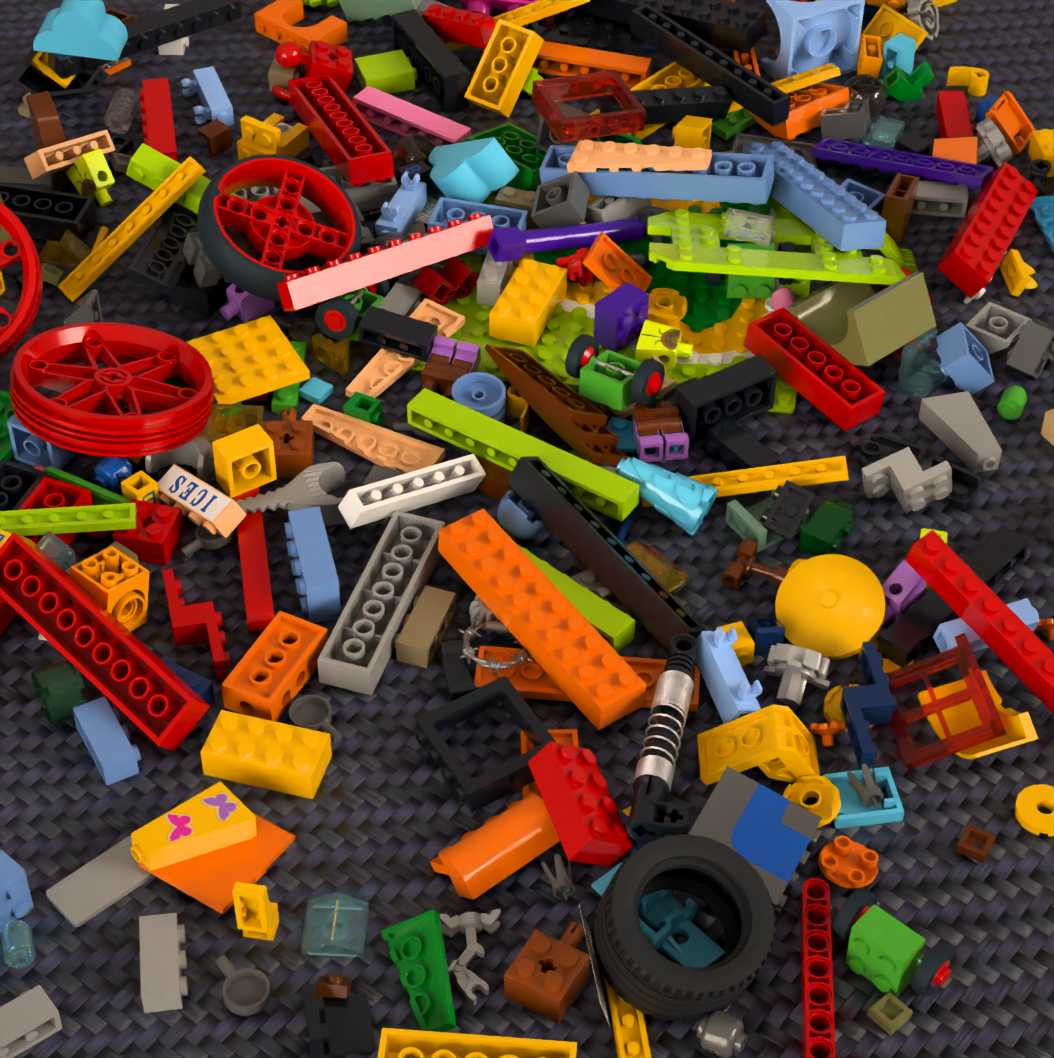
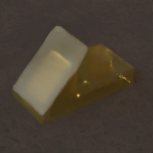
M66 230L60 242L47 241L40 253V258L42 262L78 266L91 253V249L70 230Z
M319 333L311 337L313 356L344 378L348 377L351 356L350 337L344 338L336 344Z

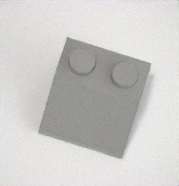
M988 302L965 327L988 350L990 355L1007 348L1017 338L1022 325H1026L1027 321H1032V319Z

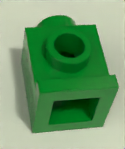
M355 391L343 406L344 414L378 426L383 421L382 400Z

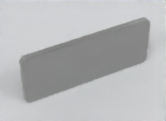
M130 835L47 889L46 896L72 926L79 927L154 877V875L139 867V863L133 858L130 851L132 847Z

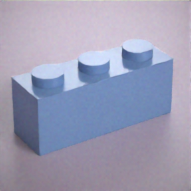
M104 696L74 707L73 713L76 727L106 786L139 774L137 761L141 760L140 752L136 744H130L131 738L126 725H120V716L116 706H110Z

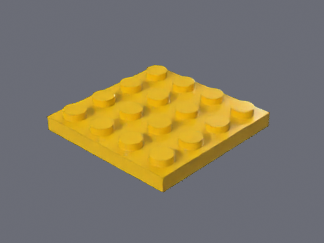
M271 315L186 342L198 350L210 365L215 385L213 401L218 409L310 379L309 369Z

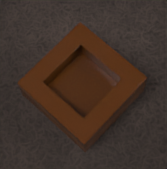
M968 824L957 843L955 852L984 863L995 843L996 835Z
M338 972L325 973V976H320L316 982V996L323 995V997L346 999L351 991L352 978H343L344 975Z

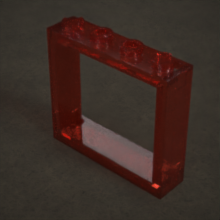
M616 70L533 81L532 102L559 142L644 131L646 110ZM613 94L624 110L565 118L555 102Z

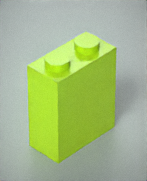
M402 49L354 58L355 77L362 90L367 86H371L387 94L415 89V80L418 79L417 71L415 68H412L410 58L406 57Z

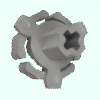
M907 0V13L901 15L928 32L923 42L933 40V38L938 36L939 32L937 5L931 4L933 0Z
M989 117L978 123L976 127L979 139L977 164L990 157L999 168L1005 161L1007 162L1012 158L1011 149L998 127Z
M777 643L776 646L771 645L767 659L769 666H764L763 672L771 676H782L776 700L789 706H800L806 683H811L821 688L829 687L830 682L825 679L830 659L822 657L821 653L811 649Z

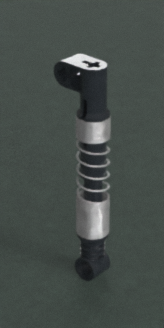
M687 633L676 634L670 640L666 666L660 673L650 710L651 716L648 719L649 727L646 728V738L642 742L644 748L640 752L641 759L637 763L633 779L634 797L626 831L631 838L641 842L655 841L660 836L665 837L666 835L688 833V811L682 806L663 802L671 790L676 767L675 761L678 757V750L681 745L680 739L683 735V728L686 723L694 688L692 674L696 665L698 641ZM653 718L657 724L651 725V719Z

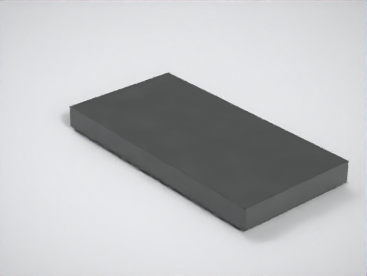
M736 133L731 151L742 154L743 146H751L752 143L768 145L774 141L783 142L789 149L794 150L805 161L813 164L815 168L818 163V158L811 156L812 147L816 145L812 143Z

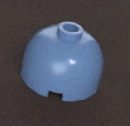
M513 490L505 493L497 510V519L503 530L512 540L515 538L530 540L538 536L546 528L545 521L538 514L532 512L529 504L523 498L517 496Z

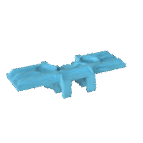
M623 862L592 883L591 887L602 896ZM660 890L650 893L639 900L638 916H641L651 927L639 918L640 926L647 941L655 950H658L660 953L665 952L679 965L695 968L711 966L725 955V951L691 922L697 909V903L691 898L686 900L684 907L672 897V890ZM674 934H683L688 940L685 943L678 944L672 936Z

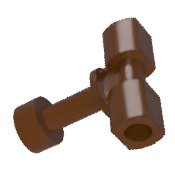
M743 539L736 550V561L729 562L722 575V584L729 588H737L744 575L751 577L754 573L774 579L773 585L780 587L789 567L779 565L777 569L756 563L755 556L758 544L753 540Z

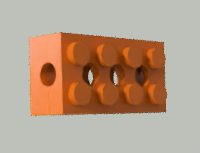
M279 611L221 684L224 707L243 715L277 722L317 669V660L328 640V629Z

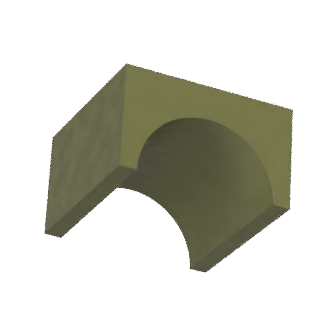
M914 272L877 294L867 283L833 281L788 306V310L792 315L853 365L870 366L937 326L923 272Z

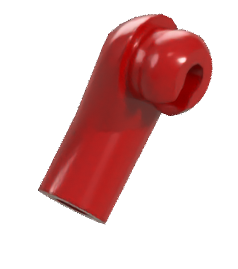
M279 85L272 87V93L275 96L290 103L288 90Z

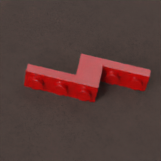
M173 568L162 570L175 646L208 641L216 681L226 679V668L231 667L229 651H223V647H227L225 632L218 629L223 627L220 611L215 612L213 601L185 606L184 597L178 598V595L183 594L180 578H174Z

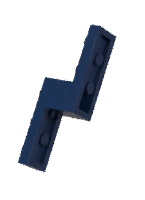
M874 641L862 643L859 660L867 685L843 687L840 701L841 712L859 770H862L861 766L864 763L869 769H872L873 759L877 758L876 742L870 739V725L891 723L893 711L897 710L896 697L889 690V675L883 672L882 654L877 652Z

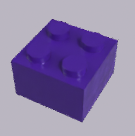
M626 282L595 303L594 338L598 340L599 345L617 353L640 337L644 321L648 317V293Z

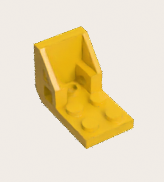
M772 704L697 735L700 778L706 786L719 781L727 766L738 772L758 766L768 778L796 783V779L802 776H820L815 737L788 706Z

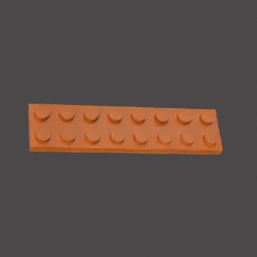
M480 645L478 658L491 662V657L494 656V660H499V662L514 661L515 658L511 657L510 654L516 656L523 649ZM529 652L528 658L532 659L533 662L527 660L523 666L515 664L507 669H499L498 675H495V671H491L490 668L479 664L476 666L474 680L476 689L506 676L522 698L572 702ZM621 656L647 684L643 708H651L660 673L665 669L667 660ZM696 663L692 674L694 688L688 711L698 712L700 670Z

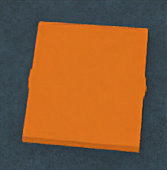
M253 813L256 816L257 836L252 839L150 871L142 862L139 863V867L217 912L224 914L234 904L232 891L235 882L256 883L266 873L268 867L289 847L296 836Z

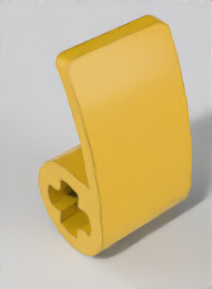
M950 67L946 85L968 86V93L970 95L981 97L987 91L989 72L974 67Z
M511 386L507 390V411L512 417L520 418V431L525 433L530 420V405Z

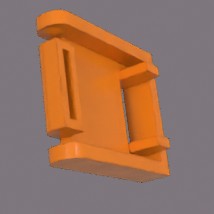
M1010 91L1003 92L985 114V117H989L1004 136L1006 143L1011 149L1012 156L1023 150L1030 141L1032 131H1036ZM1019 132L1020 136L1014 138V136Z

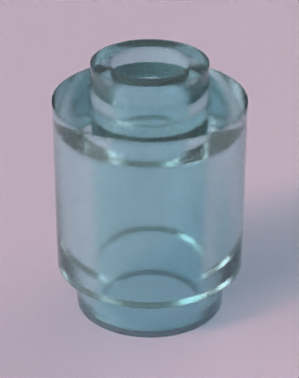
M20 920L7 923L1 933L4 962L9 967L16 969L25 968L36 958L32 929L28 927L26 922Z

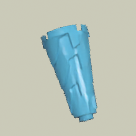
M628 457L626 460L622 458L615 470L619 476L639 484V496L652 504L658 512L674 521L691 535H694L703 523L702 519L708 514L718 493V489L711 485L698 482L678 472L673 473L654 464L645 463L634 457Z

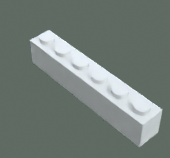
M470 454L350 489L339 504L338 509L351 529L391 517L395 510L407 512L473 492L486 476V473L475 455Z

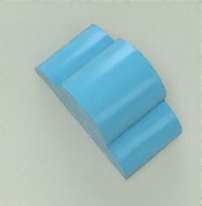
M63 0L60 8L53 9L47 14L34 39L33 49L34 51L118 61L128 39V33L125 25L118 18L106 14L105 5L102 0Z
M495 137L434 147L429 156V162L433 165L430 178L445 197L482 203L491 191L498 190L508 184L519 172L518 167Z

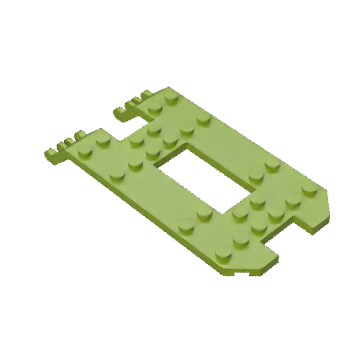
M685 209L665 212L648 217L647 219L648 235L671 236V244L649 242V260L655 263L660 262V260L666 262V267L674 271L893 285L907 277L900 268L905 267L911 273L918 272L912 251L900 248L886 231L883 248L870 249L880 250L886 258L880 255L863 257L861 250H838L802 220L736 216L731 212H724L722 215L692 213ZM719 239L766 243L790 242L796 245H810L812 253L741 249L735 245H729L725 248L720 247Z

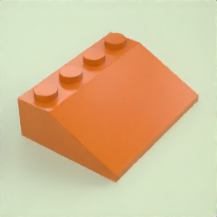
M819 82L786 93L791 97L789 117L773 127L756 115L754 116L755 120L773 136L792 140L796 138V135L809 133L813 128L821 127L820 114L823 109L844 108L846 102L850 100L849 87Z

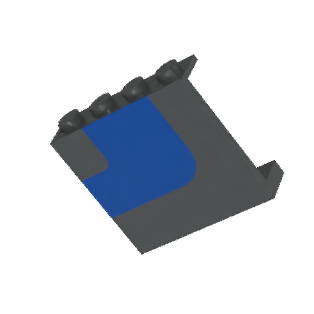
M727 766L689 834L714 839L741 854L762 877L763 883L768 888L769 895L772 898L774 910L780 912L788 898L783 894L785 888L791 891L799 874L794 872L796 867L803 868L810 855V852L806 851L807 846L814 847L822 832L817 829L822 818Z

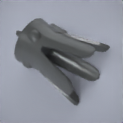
M865 763L862 764L861 768L864 775L862 784L852 772H847V776L850 779L848 783L858 793L857 796L864 807L875 806L877 808V804L883 800L884 795L877 785L874 767L872 768V778L868 766Z
M557 853L554 856L557 878L554 877L545 862H541V865L552 885L553 896L568 900V897L576 892V887L572 880V861L568 860V868L564 867L562 857Z

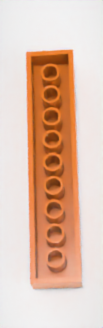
M484 508L439 529L438 552L520 644L527 649L529 654L597 730L644 706L647 684Z

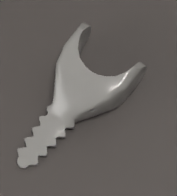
M210 415L203 431L190 442L173 450L145 456L147 473L154 474L160 468H166L170 464H186L188 467L192 465L194 469H197V478L206 482L213 470V448L209 435L212 434L211 429L214 427L213 423L216 422V418Z
M338 462L312 465L303 470L283 488H277L275 492L268 491L265 495L257 494L255 498L238 499L236 503L245 513L248 511L252 514L257 510L261 512L267 509L275 511L278 507L292 511L320 506L325 526L346 524L347 522L338 509L344 497L337 498L333 495H327L328 492L336 490L345 481V470Z

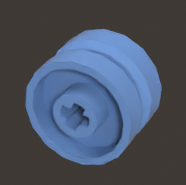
M473 372L461 376L454 382L451 400L504 423L506 388L499 378L488 373Z

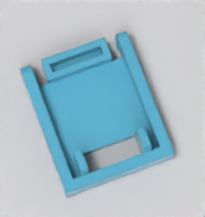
M889 766L874 768L878 787L886 788L889 797L884 799L883 807L881 802H879L877 808L875 806L864 807L857 796L858 793L848 783L850 779L847 776V772H852L862 784V779H864L862 770L823 775L831 780L832 784L836 785L835 787L838 788L840 793L841 807L838 815L833 820L835 828L842 829L903 821L904 809ZM869 769L873 778V769Z

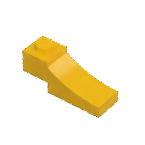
M235 882L232 893L237 928L242 929L243 937L274 941L279 924L277 903L270 902L267 886Z

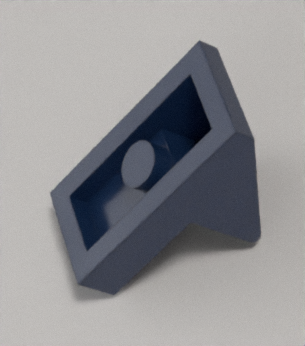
M775 617L748 618V630L753 634V641L755 643L754 655H769L771 645L783 644L785 626Z

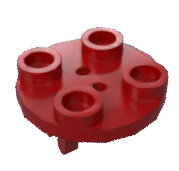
M581 248L574 255L560 257L555 260L556 266L568 269L567 278L576 281L577 277L582 287L587 286V279L589 283H595L594 273L582 263L589 251L588 248Z

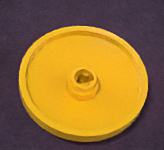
M825 554L801 562L786 575L777 592L775 612L777 620L785 626L784 637L790 645L811 649L821 653L822 657L830 660H839L861 652L863 642L874 641L884 623L886 602L880 581L865 564L848 556Z

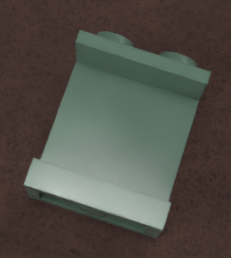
M772 490L771 497L746 509L736 499L727 503L725 522L742 539L755 541L758 544L757 553L784 540V538L771 531H767L763 527L764 523L760 522L766 508L772 509L775 503L772 497L776 490ZM809 510L806 511L795 534L801 532L807 524Z

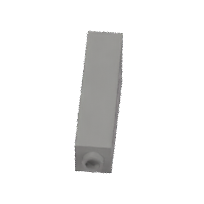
M969 391L922 398L919 419L974 473L998 469L1002 449Z

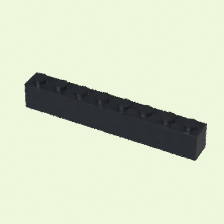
M1002 525L995 533L991 532L980 546L976 545L966 559L962 558V560L992 590L1025 560L1030 540ZM929 587L925 595L920 600H915L907 612L899 614L888 629L884 628L881 630L877 637V652H881L882 658L889 659L904 669L935 642L933 635L939 624L960 617Z

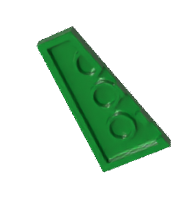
M432 909L382 930L381 934L390 947V956L393 962L397 964L401 974L400 980L403 987L409 993L411 998L409 1001L421 1030L445 1032L457 1027L440 914Z

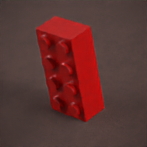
M550 741L528 761L530 770L569 861L610 867L633 847L626 827L617 811V805L612 800L608 791L606 780L601 775L597 766L596 757L590 749Z

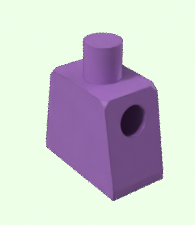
M232 283L226 289L229 303L221 307L220 312L226 320L236 315L243 322L247 323L248 319H255L276 306L274 300L250 294Z
M905 559L882 585L886 602V614L883 625L888 620L893 623L899 614L907 612L915 600H920L925 595V580Z

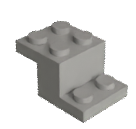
M909 447L861 468L863 489L867 498L881 497L892 489L905 513L912 510L918 511L927 503L935 499L942 500L952 492V468L946 460L923 471Z

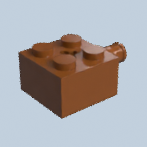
M287 408L281 411V421H262L263 430L272 439L274 444L277 478H295L307 467L314 465L313 420L296 421L297 412L293 408H290L289 415H287Z
M570 922L559 940L535 929L504 974V997L559 1024L589 979L590 955L576 949L581 940L586 936L584 927L579 924L577 929L574 930L577 923Z

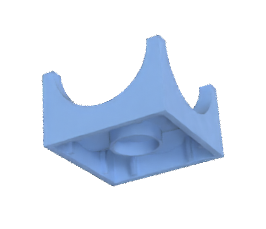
M766 0L773 10L779 25L781 47L776 61L768 57L760 59V67L774 81L828 63L839 67L841 75L856 71L865 0H819L814 2Z

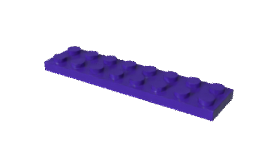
M827 137L812 147L811 156L817 157L819 161L823 162L834 160L839 161L840 165L856 164L862 169L878 168L883 173L900 172L910 176H922L927 181L938 179L943 180L944 183L949 185L965 184L967 188L971 189L982 187L994 172V167Z

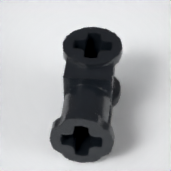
M1036 159L1031 163L1032 173L1027 181L1034 184L1038 190L1036 197L1046 195L1044 187L1047 185V174L1051 170V164L1046 160Z

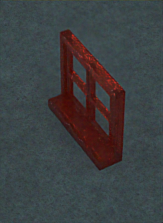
M965 633L954 637L958 647L888 673L891 694H894L893 688L923 678L932 700L928 704L904 713L901 712L897 701V710L893 711L890 724L908 771L1006 734L998 710ZM958 664L967 689L937 700L928 675ZM972 700L982 725L951 736L942 711ZM937 713L946 738L915 749L906 724Z

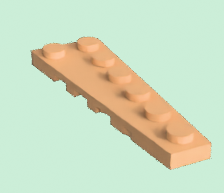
M579 140L567 163V172H596L597 168H609L610 172H619V168H632V171H641L647 167H653L655 171L707 170L712 159V150L700 147L682 148L680 146L667 147L656 144L639 145L636 143L625 144L612 141Z
M427 298L409 316L410 318L437 325V335L447 338L465 324V316ZM380 349L345 389L346 396L351 398L356 391L376 398L421 360Z
M314 403L301 417L302 421L313 420V432L379 466L403 471V474L440 464L445 458L444 448Z

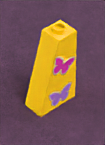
M220 781L132 832V847L130 851L136 862H142L150 871L254 838L257 836L256 816Z

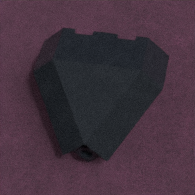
M32 47L24 60L19 63L9 77V80L25 92H30L31 95L48 91L51 97L97 92L109 74L102 67L98 66L78 73L77 77L65 89L30 64L39 52L34 51Z

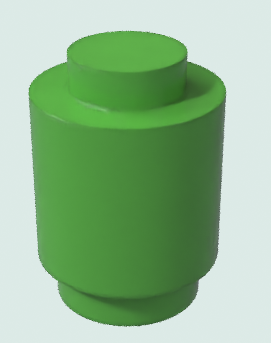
M1018 385L1010 386L1004 390L997 406L1000 416L1008 420H1015L1020 417L1027 402L1025 390Z

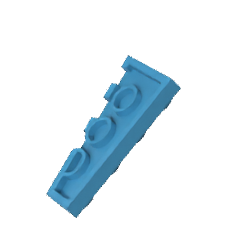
M1054 195L1035 197L1029 210L1054 253Z

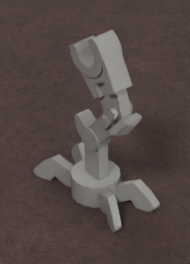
M500 909L492 910L490 915L466 912L460 916L455 915L450 918L448 914H440V921L444 924L441 925L444 936L452 938L457 932L466 936L467 948L457 960H453L450 963L448 973L449 975L453 973L458 989L464 995L467 1002L473 1006L477 1004V997L472 992L480 990L487 996L489 995V986L466 967L475 955L482 958L485 957L484 948L477 943L476 934L480 933L482 929L491 935L497 932L501 925L497 920L501 914Z

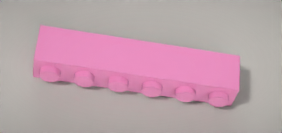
M367 86L353 97V104L368 122L404 137L410 135L433 148L466 142V137L471 136V128L371 86Z

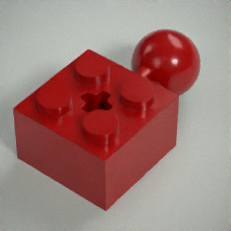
M311 40L307 53L302 52L296 43L290 41L283 42L277 47L275 58L281 67L292 69L299 64L305 65V77L329 73L343 92L347 93L353 75L352 50L344 46H334L324 41Z
M131 499L130 503H136V529L86 532L94 538H104L114 531L112 534L113 542H119L138 555L139 562L167 566L184 532L182 510L179 507Z

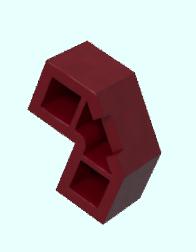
M454 256L445 264L440 273H437L429 266H425L412 283L434 302L443 306L448 304L450 299L468 297L476 287L479 275Z

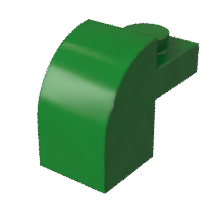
M924 61L911 74L906 73L897 66L883 79L886 92L895 99L902 102H912L924 96L922 87L928 85L934 78L931 66Z

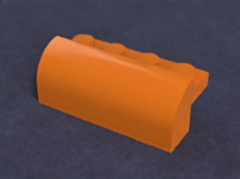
M531 793L524 799L511 803L506 811L490 817L477 830L464 834L461 838L462 840L453 846L440 850L438 852L439 856L430 861L434 872L449 875L458 896L474 900L560 841L546 805L540 796Z

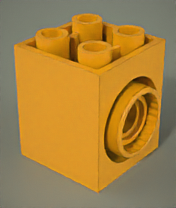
M113 546L70 567V576L130 632L147 623L149 570Z

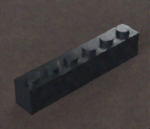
M726 85L606 92L600 113L605 125L609 127L673 123L681 121L686 115L711 118L712 120L726 119L732 104V98Z

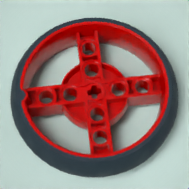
M257 155L236 161L225 167L210 181L199 204L198 231L202 246L210 261L234 285L261 298L282 302L276 283L284 281L285 275L298 272V275L306 273L305 271L282 269L284 260H293L304 253H308L329 261L340 258V261L347 260L346 255L360 252L362 241L361 225L352 200L331 176L299 159L282 155ZM265 186L279 188L277 195L263 197L257 202L231 195L235 191L249 187ZM300 197L306 198L323 211L335 229L315 223L308 209L299 203ZM223 226L246 233L251 245L261 253L260 260L258 261L243 252L229 238Z

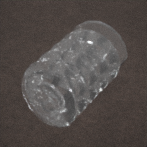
M119 89L114 93L104 117V123L111 132L125 134L129 131L140 104L137 93L130 89Z

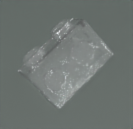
M728 208L726 211L724 237L732 238L735 241L752 242L759 246H770L776 236V231L773 230V216Z

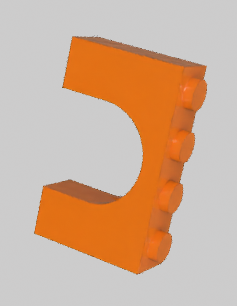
M277 0L254 13L256 32L280 44L286 41L294 42L304 53H307L311 40L324 41L334 46H339L348 40L347 22L333 15L310 27L292 26L304 19L302 0Z

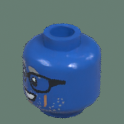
M106 457L94 467V482L97 486L111 492H116L121 488V482L132 476L133 467L126 457Z

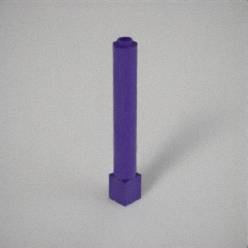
M639 218L520 231L518 226L497 228L492 230L486 246L495 262L520 260L522 254L590 247L601 232L605 233L614 243L640 241L645 234L646 228Z

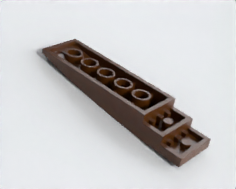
M486 344L485 350L524 400L566 443L588 462L617 466L622 458L625 460L628 458L625 453L616 447L620 437L605 426L608 419L606 414L579 395V393L524 350Z

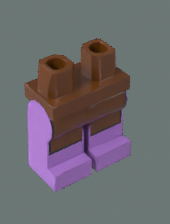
M435 335L431 354L421 373V390L426 388L435 393L441 392L444 393V397L451 400L454 382L465 374L477 371L481 362L480 345L460 340L457 345L456 339Z
M662 401L657 404V408L648 409L646 404H635L632 432L639 460L643 462L662 461V454L665 460L688 458L689 438L687 433L684 432L678 406L672 407L670 401ZM672 445H676L681 449L678 452L669 451ZM645 448H653L656 451L651 455L644 453Z

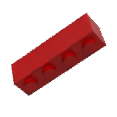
M438 3L430 5L427 10L421 13L424 21L432 27L433 31L441 39L486 49L496 27L493 16L439 5Z
M938 91L935 110L941 138L974 137V124H971L972 116L971 112H968L969 101L965 100L964 91Z

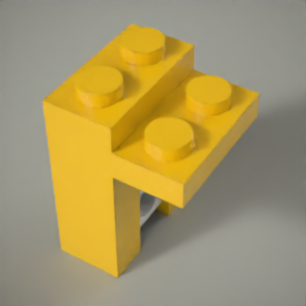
M273 113L263 122L247 115L240 119L242 138L237 141L238 160L257 155H282L294 158L300 151L310 145L309 126L299 122L294 126L283 123L285 117Z

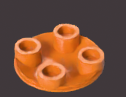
M840 835L835 838L834 842L827 844L821 850L818 864L823 875L832 883L840 887L856 889L865 887L874 881L878 873L877 862L879 857L874 850L851 841L847 836Z

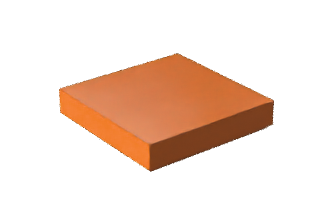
M978 137L934 139L932 156L977 164L979 139Z

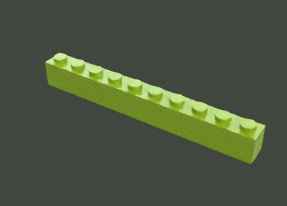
M424 388L407 404L408 424L510 471L514 470L521 457L538 456L586 506L621 522L639 503V484L438 393Z

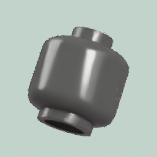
M716 1010L711 1015L705 1014L699 1025L697 1038H700V1043L704 1050L722 1058H729L735 1051L740 1053L743 1050L747 1034L743 1033L744 1025L741 1019Z

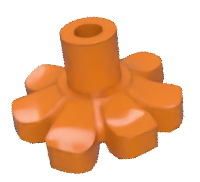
M1054 618L1039 619L1040 622L1035 630L1047 631L1048 641L1053 642Z
M834 721L830 722L829 725L828 723H812L809 725V730L811 734L822 736V747H833V735L840 734L842 730H846V724Z

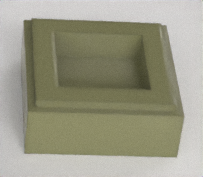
M42 263L43 281L57 286L63 278L64 270Z
M890 991L868 1008L867 1016L890 1036L912 1018L913 1011Z

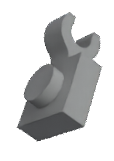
M591 569L570 577L611 604L606 598L611 595L610 590L604 583L595 578V574Z

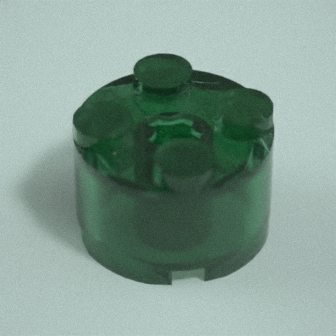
M68 659L39 668L31 673L35 694L41 700L43 705L41 709L49 724L74 717L73 708L88 703L86 697L81 695L80 691L85 689L80 673L75 674L74 666Z

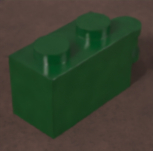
M838 498L834 503L825 500L801 530L799 549L813 556L837 553L841 548L844 538H849L854 530L855 524L852 523L855 505L843 502Z

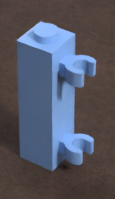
M214 66L193 70L194 80L188 78L181 80L183 87L189 86V88L182 90L183 95L189 97L197 92L203 106L193 107L195 114H201L194 117L196 124H203L208 119L210 122L218 119L227 126L234 125L233 107Z
M405 171L401 177L402 185L389 204L385 201L382 205V214L375 223L376 243L388 245L387 242L398 238L403 240L427 203V184L420 182L419 174H416L413 180L408 177V172Z
M1028 598L1006 604L1032 632L1035 630L1040 622L1037 610L1032 607ZM961 618L939 624L933 635L939 651L947 662L956 660L961 655L988 647Z
M719 627L716 631H702L697 638L696 663L723 724L760 710L761 708L756 697L762 693L763 689L759 680H755L751 686L732 647V644L738 639L735 629L731 628L726 633L722 627Z

